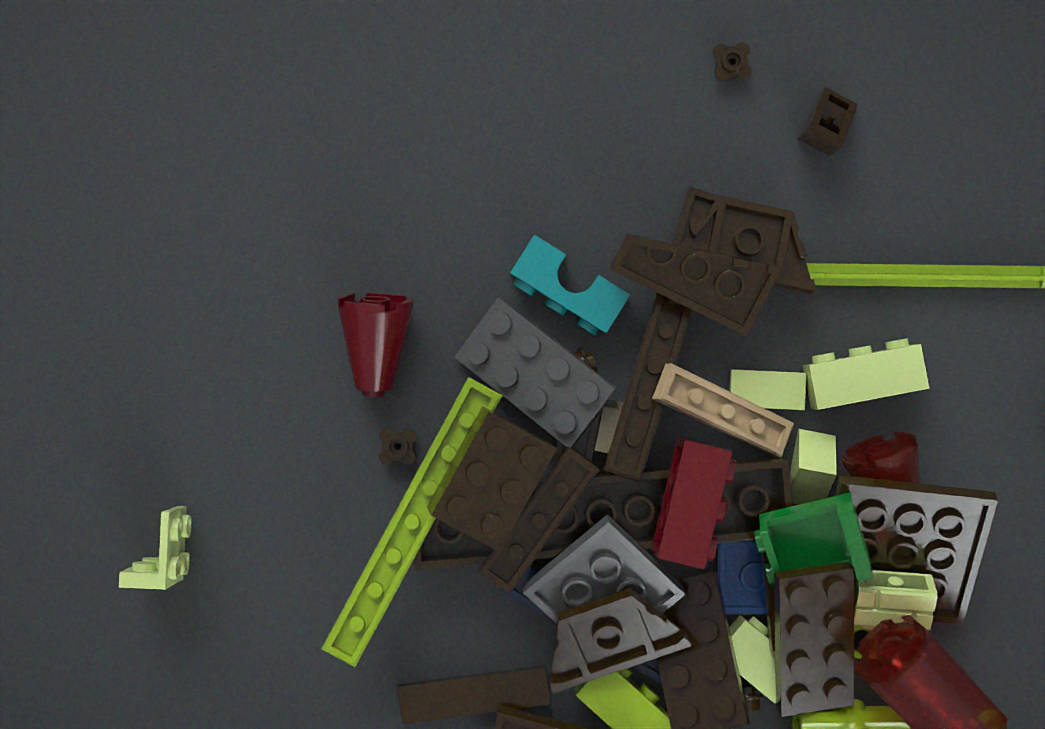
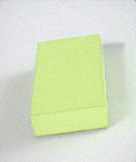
M730 369L729 392L762 408L805 410L806 373Z

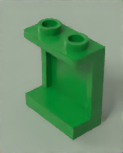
M851 492L759 514L760 529L755 530L754 535L759 553L766 552L769 562L765 563V570L770 586L774 585V572L847 561L854 567L858 581L873 578L870 556Z

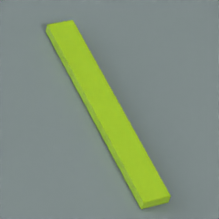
M468 377L323 644L322 650L356 667L436 519L430 515L427 509L429 501L482 406L494 412L503 395Z

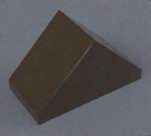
M825 87L797 139L829 156L832 155L843 145L858 104Z

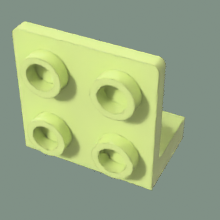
M176 506L161 512L159 557L142 558V561L133 562L132 567L121 571L119 574V588L165 590L182 581L183 575L188 574L190 556L188 552H184L185 537L188 538L190 536L192 522L191 516L186 515V506Z

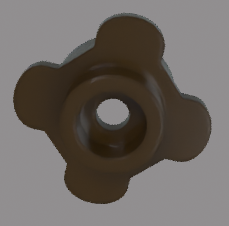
M740 42L736 46L718 44L713 50V55L717 58L714 71L715 77L720 81L737 77L741 80L747 79L752 71L748 65L747 58L750 53V47L744 42ZM729 59H735L736 63L734 65L729 64Z
M385 428L380 432L379 438L382 441V452L379 454V459L383 464L389 465L392 462H402L405 465H410L415 461L416 454L413 452V442L416 440V433L412 429L406 428L403 431H393L391 428ZM395 443L401 444L400 450L394 448Z

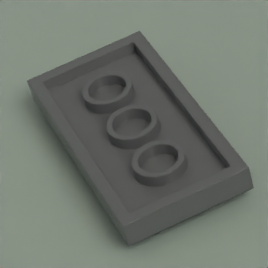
M499 297L455 355L458 361L503 395V397L563 445L569 446L572 449L617 391L614 385Z

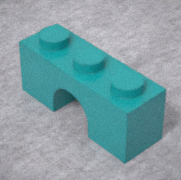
M534 235L510 272V275L516 278L513 285L530 296L537 291L548 298L545 305L562 316L568 311L580 318L576 325L595 336L598 331L606 334L630 294L600 275L596 277L591 287L584 292L572 293L565 290L558 281L557 272L566 254Z

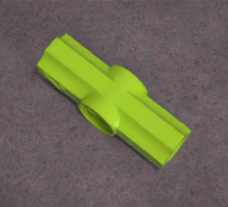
M854 699V705L792 715L791 726L792 729H910L912 722L909 710H906L904 706H865L863 701Z

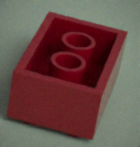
M677 437L651 550L658 559L705 569L707 560L713 561L718 543V538L713 537V531L716 521L722 522L727 505V499L722 498L725 482H732L736 467V460L731 459L732 451Z

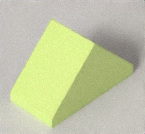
M798 429L790 477L793 503L800 505L827 498L837 475L835 435Z

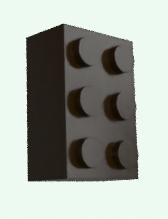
M482 406L429 501L427 509L434 518L500 552L557 448L543 438Z

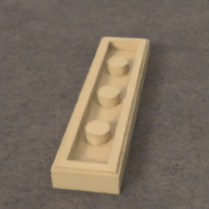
M672 363L665 364L652 397L657 402L773 457L782 458L794 425L793 422Z

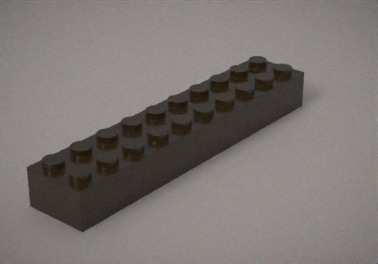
M776 457L736 461L732 482H725L722 498L727 499L725 515L722 522L716 521L713 531V537L718 538V543L755 540L754 531L760 529L759 514L793 506L789 459ZM670 467L644 469L641 482L632 481L610 473L596 474L535 559L557 557L607 514L644 550L651 549ZM545 478L539 480V482H538L536 488L534 489L532 495L535 493V491L538 489V487L540 486V484L543 482V480H544ZM435 519L414 558V570L483 564L493 551V548Z

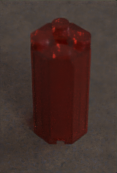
M911 615L901 617L905 622L894 623L892 619L881 621L859 642L858 652L862 655L860 664L855 661L854 670L911 729H1007L1008 718L929 631Z

